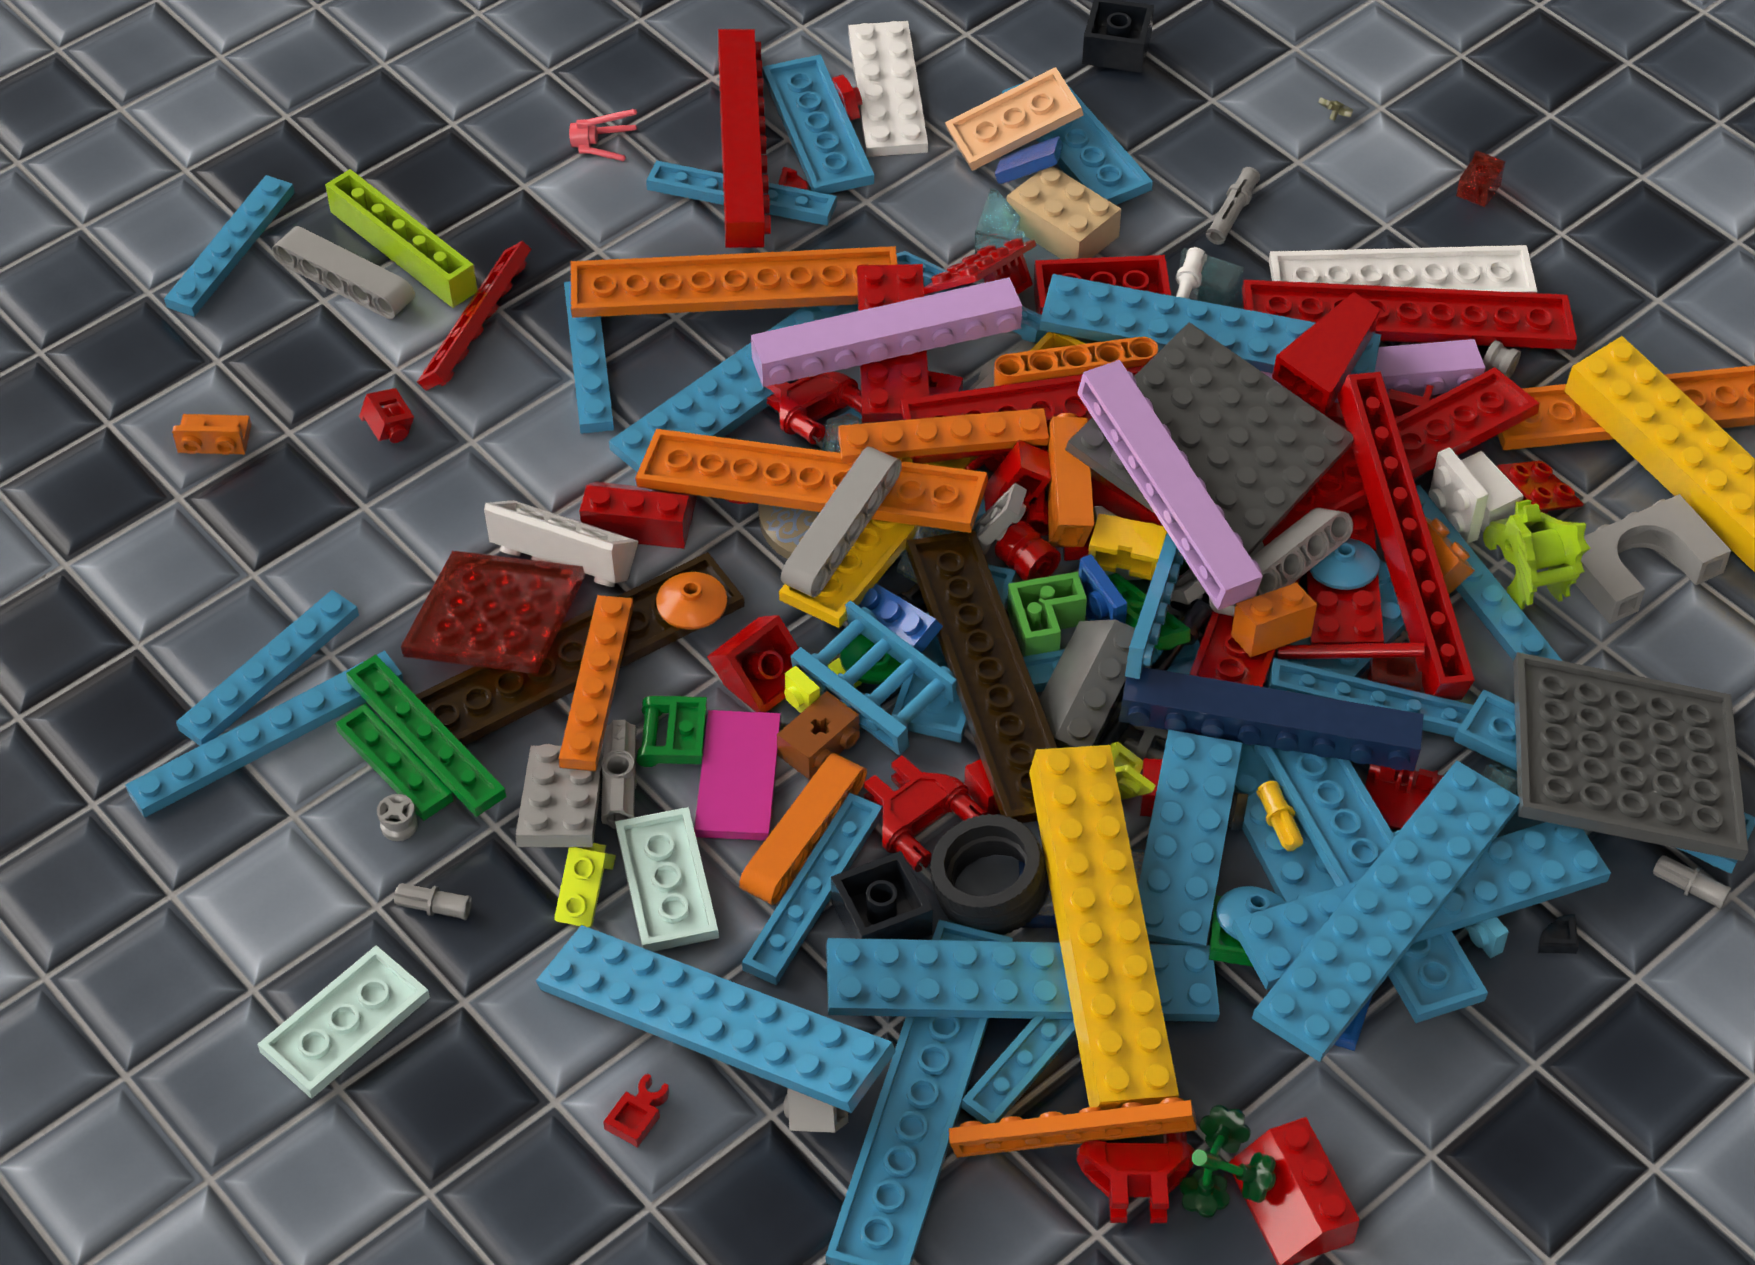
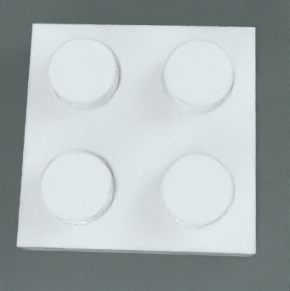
M1449 447L1438 452L1429 497L1467 544L1479 538L1489 494Z

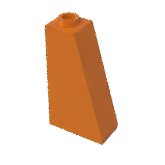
M1063 413L1057 417H1052L1048 427V453L1051 480L1048 483L1049 543L1054 547H1084L1094 527L1091 468L1065 450L1067 442L1087 423V418H1078L1073 413Z

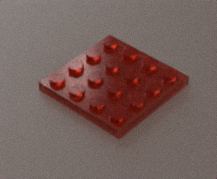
M452 551L401 645L403 657L538 674L585 578L583 566Z

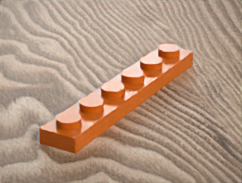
M1044 408L838 426L842 463L855 462L861 452L868 446L895 458L1013 448L1018 440L1033 446L1048 445L1049 441Z
M597 595L559 754L560 768L597 771L633 612V598Z
M1173 1097L1163 1099L1160 1104L1152 1105L1129 1102L1122 1104L1118 1109L1103 1110L1099 1107H1087L1075 1114L1063 1115L1060 1112H1046L1041 1114L1039 1118L1032 1119L1009 1116L1002 1118L997 1123L983 1124L979 1121H967L960 1124V1127L949 1128V1143L956 1157L959 1158L1081 1144L1089 1140L1107 1141L1197 1130V1124L1191 1100L1184 1101L1181 1098Z

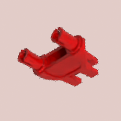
M832 371L801 378L791 384L784 382L782 384L765 386L774 393L767 397V404L780 413V429L790 435L797 433L811 444H816V440L820 442L825 435V427L821 423L816 422L818 419L846 406L851 407L862 415L861 390L858 387V383L843 373Z
M903 755L891 763V768L895 771L891 775V780L899 788L898 790H892L876 775H873L864 782V788L868 790L864 794V799L883 806L882 847L890 853L901 851L907 863L916 872L923 870L919 865L920 863L925 868L930 864L932 853L923 847L914 836L947 812H954L962 821L973 818V816L989 814L968 796V787L961 780L946 774L921 772Z
M1187 1131L1163 1134V1143H1107V1141L1089 1140L1080 1145L1076 1156L1078 1165L1085 1176L1109 1197L1110 1223H1127L1128 1197H1148L1150 1223H1167L1168 1194L1190 1171L1194 1164L1192 1162V1154L1195 1150L1187 1143Z

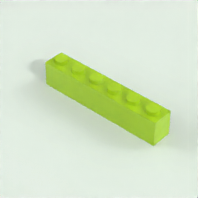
M349 169L325 184L332 214L452 308L456 307L478 291L473 263L354 171Z

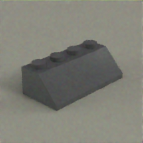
M1118 620L1079 621L1039 698L1057 748L1098 746L1123 697L1127 658L1135 631L1134 627Z

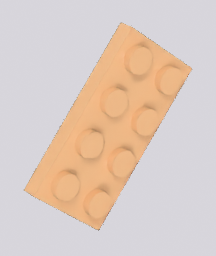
M1055 67L945 122L973 171L1084 114L1082 107Z

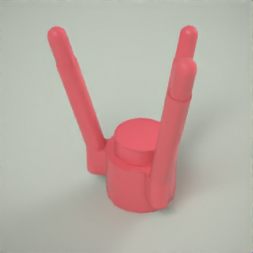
M631 109L591 119L576 120V123H570L569 136L571 147L578 148L579 154H593L625 161L626 157L624 155L594 148L591 145L597 144L598 134L637 130L636 125L596 126L597 124L634 116L637 114V110Z

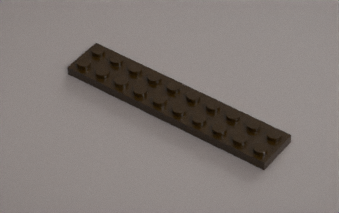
M972 530L971 533L956 532L907 540L906 552L928 613L943 626L937 633V638L947 666L952 671L953 677L957 679L956 691L1000 814L1016 819L1021 823L1038 821L1029 771L1036 749L1057 748L975 530Z
M708 552L617 596L633 598V612L620 668L698 630L674 627L663 620L657 610L656 597L660 587L675 575L686 572H701L711 575L720 581L727 593V607L720 618L745 606L743 595ZM594 608L416 694L417 698L466 746L574 692Z

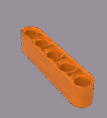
M1134 337L1004 354L998 357L994 364V386L1080 375L1085 371L1120 360L1125 368L1144 366L1158 353V345L1151 338Z
M831 753L749 861L739 881L740 889L771 905L777 904L791 886L848 794L858 795L867 777V768L836 753Z

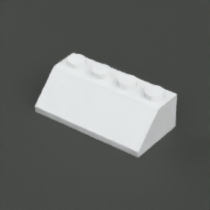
M514 500L485 504L484 513L489 542L501 545L500 551L515 556H520L522 552L531 555L532 562L545 566H551L552 563L563 566L562 571L575 576H583V573L595 576L594 582L605 586L614 587L615 583L628 581L638 545L637 540Z

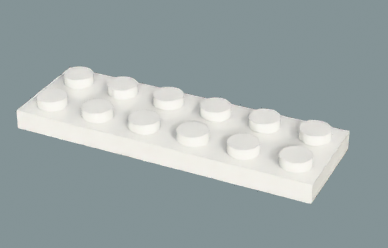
M908 21L848 25L855 82L863 105L859 106L866 157L928 153V140Z

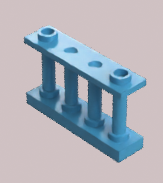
M850 600L845 604L849 625L818 654L813 653L811 655L802 647L797 649L791 655L792 667L797 666L820 687L821 696L828 691L859 714V725L900 756L910 747L907 725L940 693L953 703L959 699L956 691L957 679L953 677V673L949 668L945 666L939 667L880 623L868 608H860ZM860 633L875 644L844 674L839 673L837 675L827 666ZM886 653L901 663L871 694L866 693L863 695L854 688V684ZM913 673L928 683L897 715H890L881 708L880 705Z

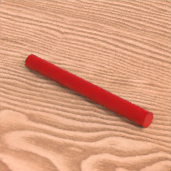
M1424 642L1285 645L1278 648V659L1425 657Z

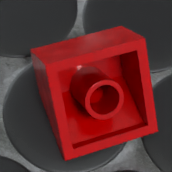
M779 615L758 617L709 654L707 658L727 689L755 712L767 713L785 699V673L793 668L791 655L799 647Z

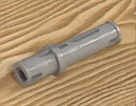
M1252 167L1243 168L1236 183L1229 187L1226 193L1227 199L1207 230L1206 237L1210 242L1217 245L1223 244L1242 208L1251 201V192L1260 180V174L1256 169Z

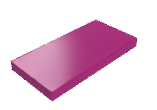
M708 710L694 827L696 837L766 840L770 835L778 756L777 733L780 732L781 713Z

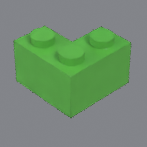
M1078 572L1008 584L1007 611L1023 657L1060 650L1061 629L1077 627L1079 621H1085L1087 598Z

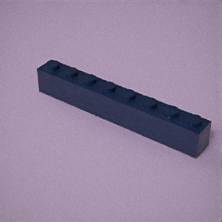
M1143 667L1140 679L1126 677L1119 722L1130 723L1134 726L1169 729L1231 740L1246 745L1278 748L1282 751L1302 752L1323 758L1331 757L1349 760L1358 764H1373L1390 767L1394 770L1414 771L1421 751L1424 714Z

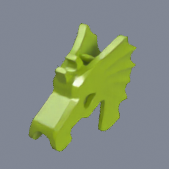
M1531 500L1515 502L1514 515H1510L1509 518L1491 521L1483 533L1485 546L1490 550H1495L1498 545L1502 550L1504 558L1515 566L1516 574L1511 584L1507 587V593L1521 610L1525 608V603L1527 606L1533 604L1534 593L1537 592V588L1546 585L1549 592L1558 602L1563 601L1562 594L1564 597H1570L1571 585L1577 583L1576 580L1579 575L1585 572L1581 562L1582 556L1591 549L1584 538L1585 523L1558 520L1540 512L1539 505L1531 504ZM1548 568L1546 571L1537 572L1539 569Z

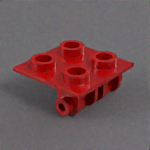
M1540 460L1497 465V468L1524 495L1523 501L1531 500V504H1538L1540 512L1547 514L1548 511L1583 507L1584 505L1575 496V491L1569 485L1562 483L1553 474L1552 468Z
M1370 764L1365 787L1388 826L1392 829L1401 830L1443 778V775H1438V770L1433 772L1420 768L1419 771H1416V767L1414 771L1394 770L1390 767Z

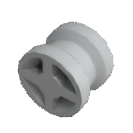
M1495 340L1490 345L1483 359L1485 372L1495 367L1510 378L1518 365L1521 351L1515 348L1510 350L1504 348L1503 343Z
M392 794L380 801L377 807V816L384 837L392 841H404L413 836L418 828V821L412 800L406 795Z

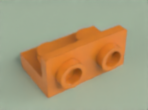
M183 414L180 425H175L172 433L178 453L245 455L252 424L249 415Z

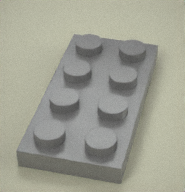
M543 744L530 747L516 829L517 847H593L602 782L601 762L604 746L601 748L597 771L560 768L559 754L561 746Z

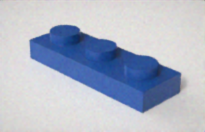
M875 584L873 588L867 591L863 600L858 605L860 608H868L880 623L921 653L943 627L932 616L878 584Z

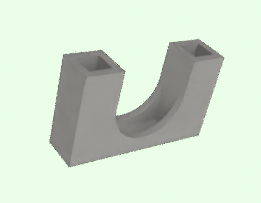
M1678 494L1667 500L1661 499L1653 504V506L1640 512H1632L1624 519L1610 525L1604 524L1596 531L1585 535L1586 543L1591 549L1582 556L1581 562L1585 572L1579 575L1575 585L1607 622L1611 624L1638 612L1645 592V588L1621 562L1618 556L1621 552L1632 548H1650L1662 552L1671 558L1696 586L1724 573L1731 550L1686 500Z

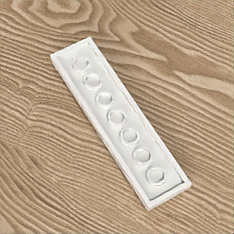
M1527 245L1270 251L1269 255L1272 281L1537 293Z

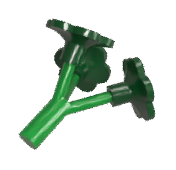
M1216 1105L1212 1107L1209 1115L1201 1119L1200 1129L1206 1135L1205 1142L1211 1150L1207 1152L1198 1149L1192 1154V1162L1204 1169L1196 1170L1192 1177H1186L1181 1181L1182 1205L1186 1210L1197 1211L1202 1217L1209 1218L1215 1215L1217 1209H1225L1229 1205L1230 1197L1226 1192V1179L1220 1175H1212L1213 1171L1218 1169L1236 1174V1178L1243 1181V1197L1257 1203L1264 1201L1267 1191L1274 1187L1276 1175L1273 1172L1276 1165L1274 1157L1257 1152L1251 1158L1250 1164H1240L1237 1166L1222 1161L1220 1156H1218L1221 1148L1227 1153H1235L1239 1150L1241 1143L1249 1140L1251 1130L1244 1124L1245 1115L1242 1111L1238 1109L1228 1110L1223 1105Z

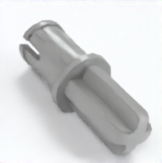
M1661 856L1653 870L1655 876L1685 890L1684 895L1688 896L1690 893L1716 906L1718 909L1722 908L1731 891V887L1701 874L1700 868L1693 870L1667 856Z
M401 883L396 887L394 893V903L396 905L427 911L428 916H433L434 913L467 920L472 905L471 896L440 891L438 886H433L432 889Z

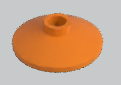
M701 572L681 573L671 577L660 587L656 597L657 610L663 620L674 627L686 630L701 629L715 623L724 614L727 607V593L721 582L711 575Z

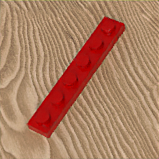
M523 240L502 253L418 379L417 383L425 391L437 385L442 387L452 379L455 373L452 369L469 353L468 345L478 338L484 330L483 322L498 309L497 301L512 288L513 284L510 281L527 265V262L524 260L532 249Z

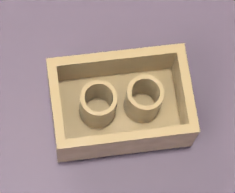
M1054 166L1038 171L1007 195L1006 224L1027 238L1035 240V243L1060 259L1093 258L1119 237L1121 208Z

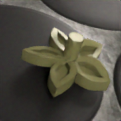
M1321 97L1318 103L1328 108L1327 110H1333L1329 118L1335 121L1338 114L1351 117L1353 109L1345 106L1343 103L1333 100L1329 101Z

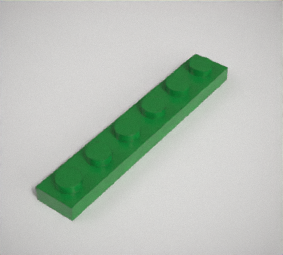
M376 654L346 673L348 683L476 817L506 798L505 788Z

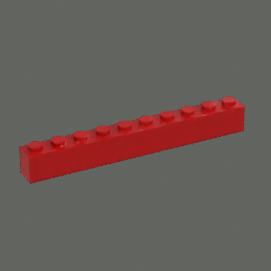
M718 29L725 248H764V234H771V216L764 215L770 213V198L768 194L767 155H761L766 154L761 41H755V29Z
M1381 371L1347 375L1337 398L1347 431L1352 434L1354 439L1352 442L1353 452L1410 643H1425V657H1414L1425 694L1450 700H1462L1475 679Z

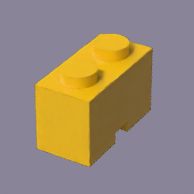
M1099 513L1089 544V555L1092 554L1103 571L1115 573L1116 568L1130 570L1129 576L1152 580L1167 531L1163 526L1154 523H1145Z

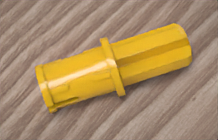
M1267 781L1261 784L1256 793L1267 813L1266 822L1274 828L1282 847L1288 852L1294 851L1303 845V838L1293 818L1295 811L1292 806L1287 804L1277 781Z

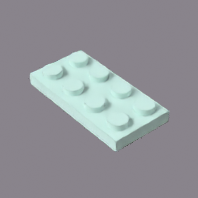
M689 807L615 821L642 948L653 952L718 939L717 922Z
M376 945L257 1045L262 1055L312 1099L430 998L429 991Z

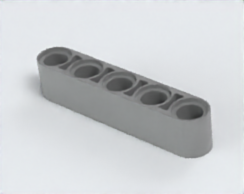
M295 226L272 247L273 255L286 268L387 319H393L415 298L414 289L402 277L302 227Z
M869 446L861 452L786 561L781 572V582L811 597H816L821 593L899 478L902 468L900 459Z
M1315 508L1254 554L1251 559L1259 564L1263 576L1254 597L1291 585L1345 543L1353 531L1351 516L1342 511ZM1209 597L1210 607L1214 612L1234 617L1236 604L1217 610Z

